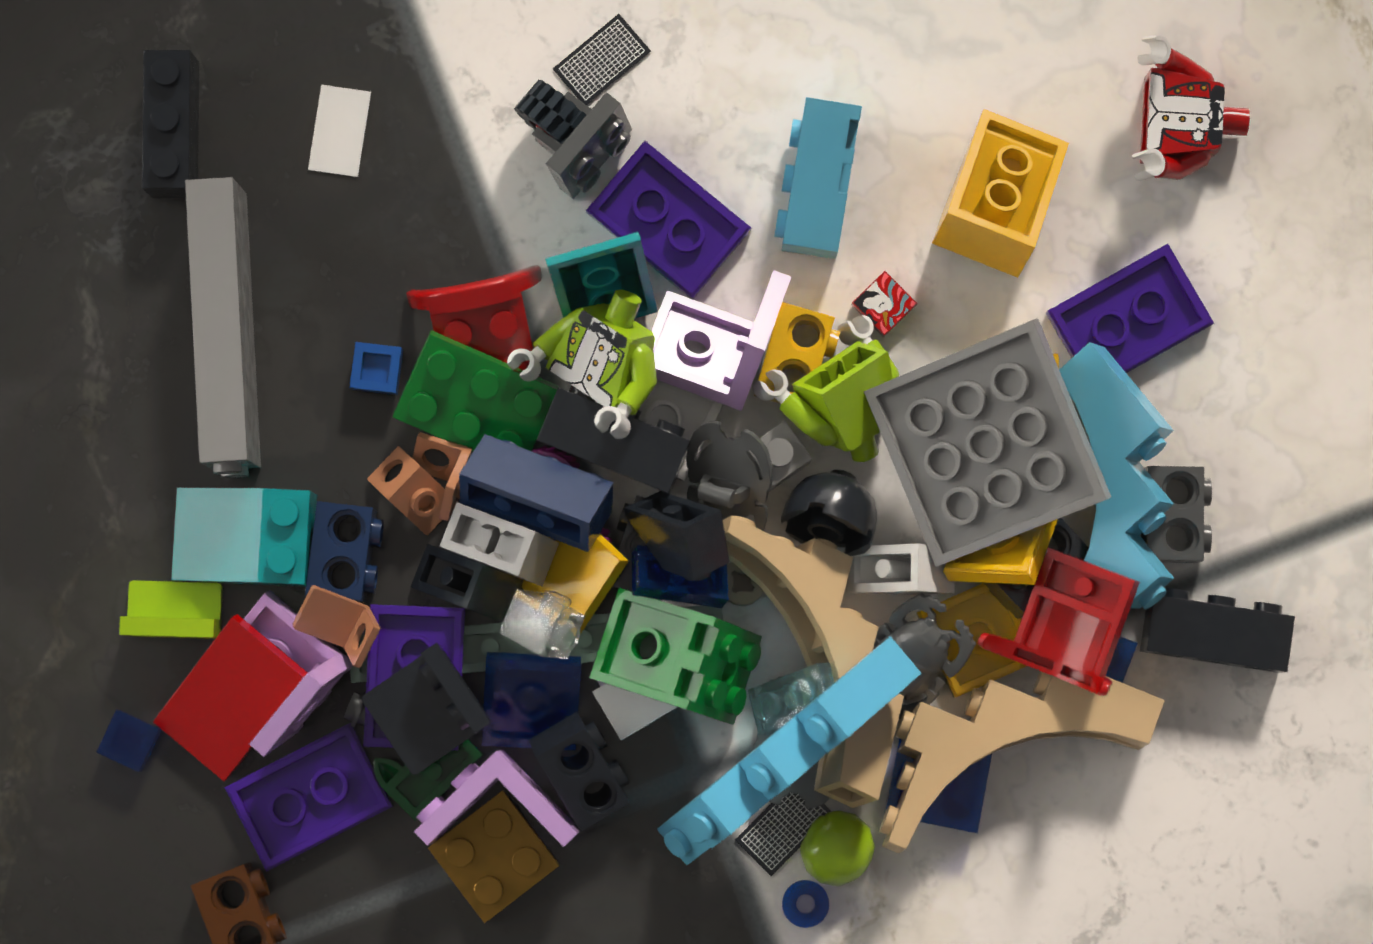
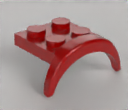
M533 265L513 273L476 282L434 289L410 290L406 293L408 305L411 308L429 310L434 332L507 363L509 355L516 349H527L530 352L534 349L522 292L541 281L542 272L540 266ZM530 360L523 361L518 368L525 370L529 366Z
M1048 548L1015 639L1012 640L990 633H982L978 639V645L985 650L1069 682L1099 696H1107L1113 682L1105 675L1140 582L1059 550Z

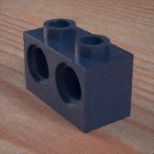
M317 501L305 595L308 594L312 585L362 603L367 602L368 593L375 594L378 566L371 565L373 547H381L384 532V520L377 519L378 511L376 509ZM355 517L361 524L359 537L352 542H342L338 536L339 524L345 518ZM349 563L355 570V580L350 587L338 589L332 582L333 570L340 564Z

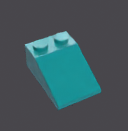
M638 232L545 258L563 318L579 307L601 303L610 305L614 292L617 289L627 290L640 297L641 304L635 318L658 312Z
M177 488L171 580L306 587L317 494L310 490L270 488Z

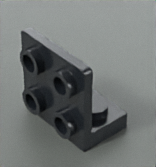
M439 643L433 644L420 653L422 656L362 696V702L413 775L420 773L493 723Z

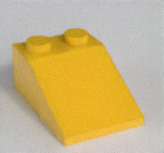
M983 109L944 207L932 244L1018 278L1035 249L1069 143Z

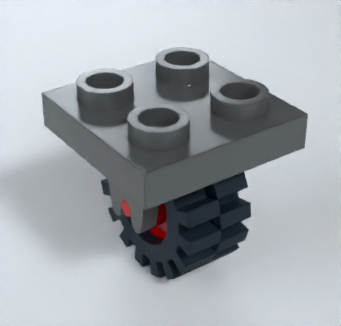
M538 79L514 108L517 114L524 119V122L535 130L532 133L535 140L552 154L546 165L559 188L572 199L580 191L585 193L594 186L601 175L600 167L610 156L617 157L626 148L631 139L629 133L632 131V128L621 103L607 92L591 109L571 93L567 92L563 95L550 84H546L543 80Z

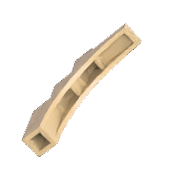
M730 516L723 520L729 560L760 586L784 617L800 646L813 682L815 698H817L869 654L874 647L878 626L862 619L863 616L856 610L840 608L853 557L837 550V546L834 543L825 539L814 538L794 547L795 545L791 540L781 536H772L756 528L755 523L748 518ZM897 694L853 734L819 760L814 787L815 791L851 808L879 800L904 699L903 695Z
M1040 671L1033 687V693L1038 694V698L991 679L981 690L974 688L964 711L965 715L971 717L970 721L920 702L913 709L912 713L907 710L904 711L895 733V737L902 739L897 752L915 760L913 763L905 762L896 784V788L903 790L897 807L889 805L883 817L879 832L886 834L882 847L899 854L904 851L922 816L944 787L967 767L998 750L1030 740L1065 736L1101 739L1140 750L1150 743L1165 700L1111 678L1109 679L1113 683L1107 696H1099Z

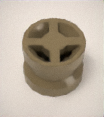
M732 561L724 567L720 574L719 586L721 594L733 605H751L759 600L764 592L758 584Z

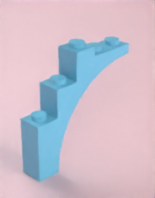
M1089 342L1059 369L1069 395L1079 412L1089 437L1090 446L1111 494V498L1096 504L1090 545L1084 560L1139 581L1140 584L1131 608L1139 609L1143 607L1148 609L1165 596L1167 591L1164 587L1174 577L1140 537V534L1143 532L1144 535H1147L1160 527L1167 518L1164 513L1174 503L1139 461L1142 459L1144 461L1150 460L1159 454L1167 444L1164 439L1174 430L1107 349Z
M890 636L757 748L657 828L664 838L666 847L672 854L680 857L686 866L708 849H712L731 835L767 802L795 782L824 755L853 734L915 680L921 672Z

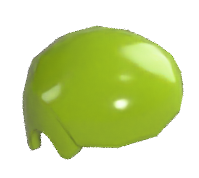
M840 810L820 815L809 827L800 846V853L806 871L819 883L837 887L855 881L862 876L869 867L875 850L870 827L856 814Z

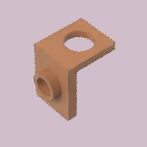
M420 432L416 439L413 459L431 476L448 481L439 519L449 521L456 502L460 499L459 473L470 458L472 448ZM429 449L440 450L447 455L449 464L446 466L433 465L426 459L424 452Z
M400 446L367 478L385 498L425 535H428L443 520L439 519L445 489ZM403 464L400 473L393 480L385 482L388 472L394 466Z
M315 585L311 586L292 623L295 630L343 647L352 665L360 668L380 631V626L368 605ZM366 629L364 639L358 648L360 637Z

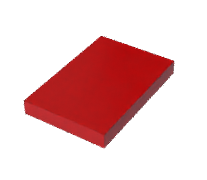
M236 614L231 617L154 719L153 723L221 780L226 781L253 748L249 745L308 672Z

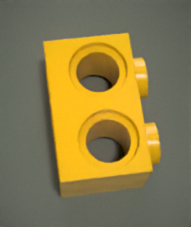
M782 302L758 381L764 382L770 390L774 391V383L768 379L765 374L766 372L773 369L782 372L787 369H796L805 376L822 364L824 356L833 358L840 331L832 329L835 317ZM800 325L812 326L817 331L819 339L811 347H801L793 340V330ZM775 398L772 399V400H770V401H773V402H776V403H780V402H779L777 399H775Z

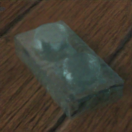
M817 663L749 689L748 694L758 735L775 733L834 683L830 663Z

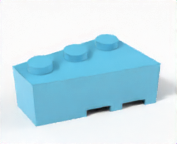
M806 97L802 120L793 119L789 147H796L798 150L795 165L786 164L781 191L790 193L788 211L778 210L774 237L783 238L781 251L836 259L862 106Z

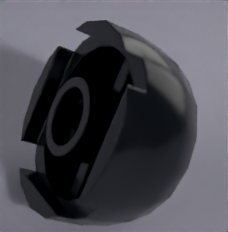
M832 470L808 476L792 490L786 501L781 516V523L787 522L785 532L801 544L814 538L825 539L834 543L837 547L845 548V554L856 556L864 554L871 547L876 530L877 510L873 497L857 481L853 474L844 470Z

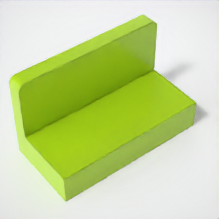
M132 580L129 582L127 616H120L119 635L216 639L221 632L223 586L220 583Z

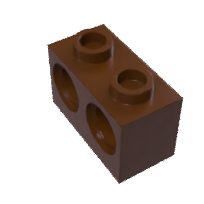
M251 862L190 885L212 944H241L239 934L245 925L254 926L259 930L262 937L261 944H282L281 941L287 939L285 928L277 913L270 914L264 897L270 895L265 876L260 868L253 870ZM228 881L238 882L244 889L245 898L239 907H232L223 899L222 891Z

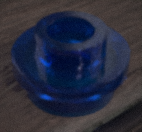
M797 881L791 884L783 895V912L786 918L796 926L803 928L816 926L824 920L828 913V895L824 888L814 881ZM807 894L813 897L814 907L811 911L801 912L798 910L796 902L801 895Z

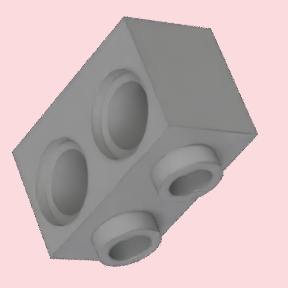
M458 502L440 543V547L539 586H543L559 542L536 531Z

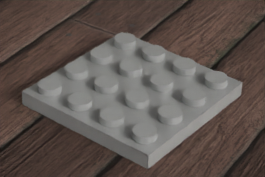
M1038 318L864 391L936 567L1111 498L1109 489Z

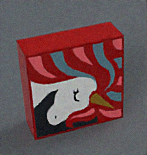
M884 271L851 305L861 315L868 316L873 322L874 329L882 337H885L917 305V302Z

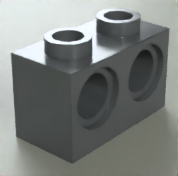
M1145 467L1146 471L1165 494L1167 483L1171 479H1177L1187 487L1188 496L1183 504L1174 503L1164 513L1167 518L1160 527L1147 535H1144L1142 532L1141 538L1162 563H1199L1204 561V553H1210L1212 546L1211 526L1204 525V506L1211 505L1212 482L1210 478H1204V467ZM1170 526H1179L1186 532L1188 542L1184 550H1173L1167 544L1166 532Z

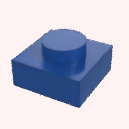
M355 342L349 388L351 390L398 395L403 348Z

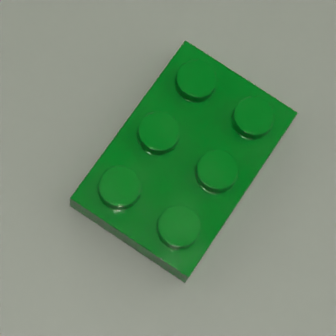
M430 330L392 418L441 439L472 448V452L484 434L499 440L511 441L518 447L531 451L559 386L540 377L533 381H524L519 376L523 370L519 368L512 370L507 363Z

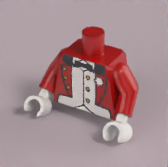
M1161 35L1143 37L1142 42L1149 44L1151 54L1138 55V63L1140 65L1155 64L1157 68H1151L1144 77L1140 152L1132 155V159H1140V164L1145 165V171L1136 173L1135 179L1142 181L1155 177L1181 180L1208 165L1211 157L1215 156L1221 149L1222 134L1247 136L1250 112L1248 108L1224 107V84L1215 82L1210 72L1189 57L1172 49L1167 38Z

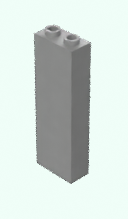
M233 177L185 180L199 463L213 469V474H221V478L249 476V468H261L247 194Z

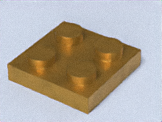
M504 790L428 847L429 851L484 924L560 866L559 862Z

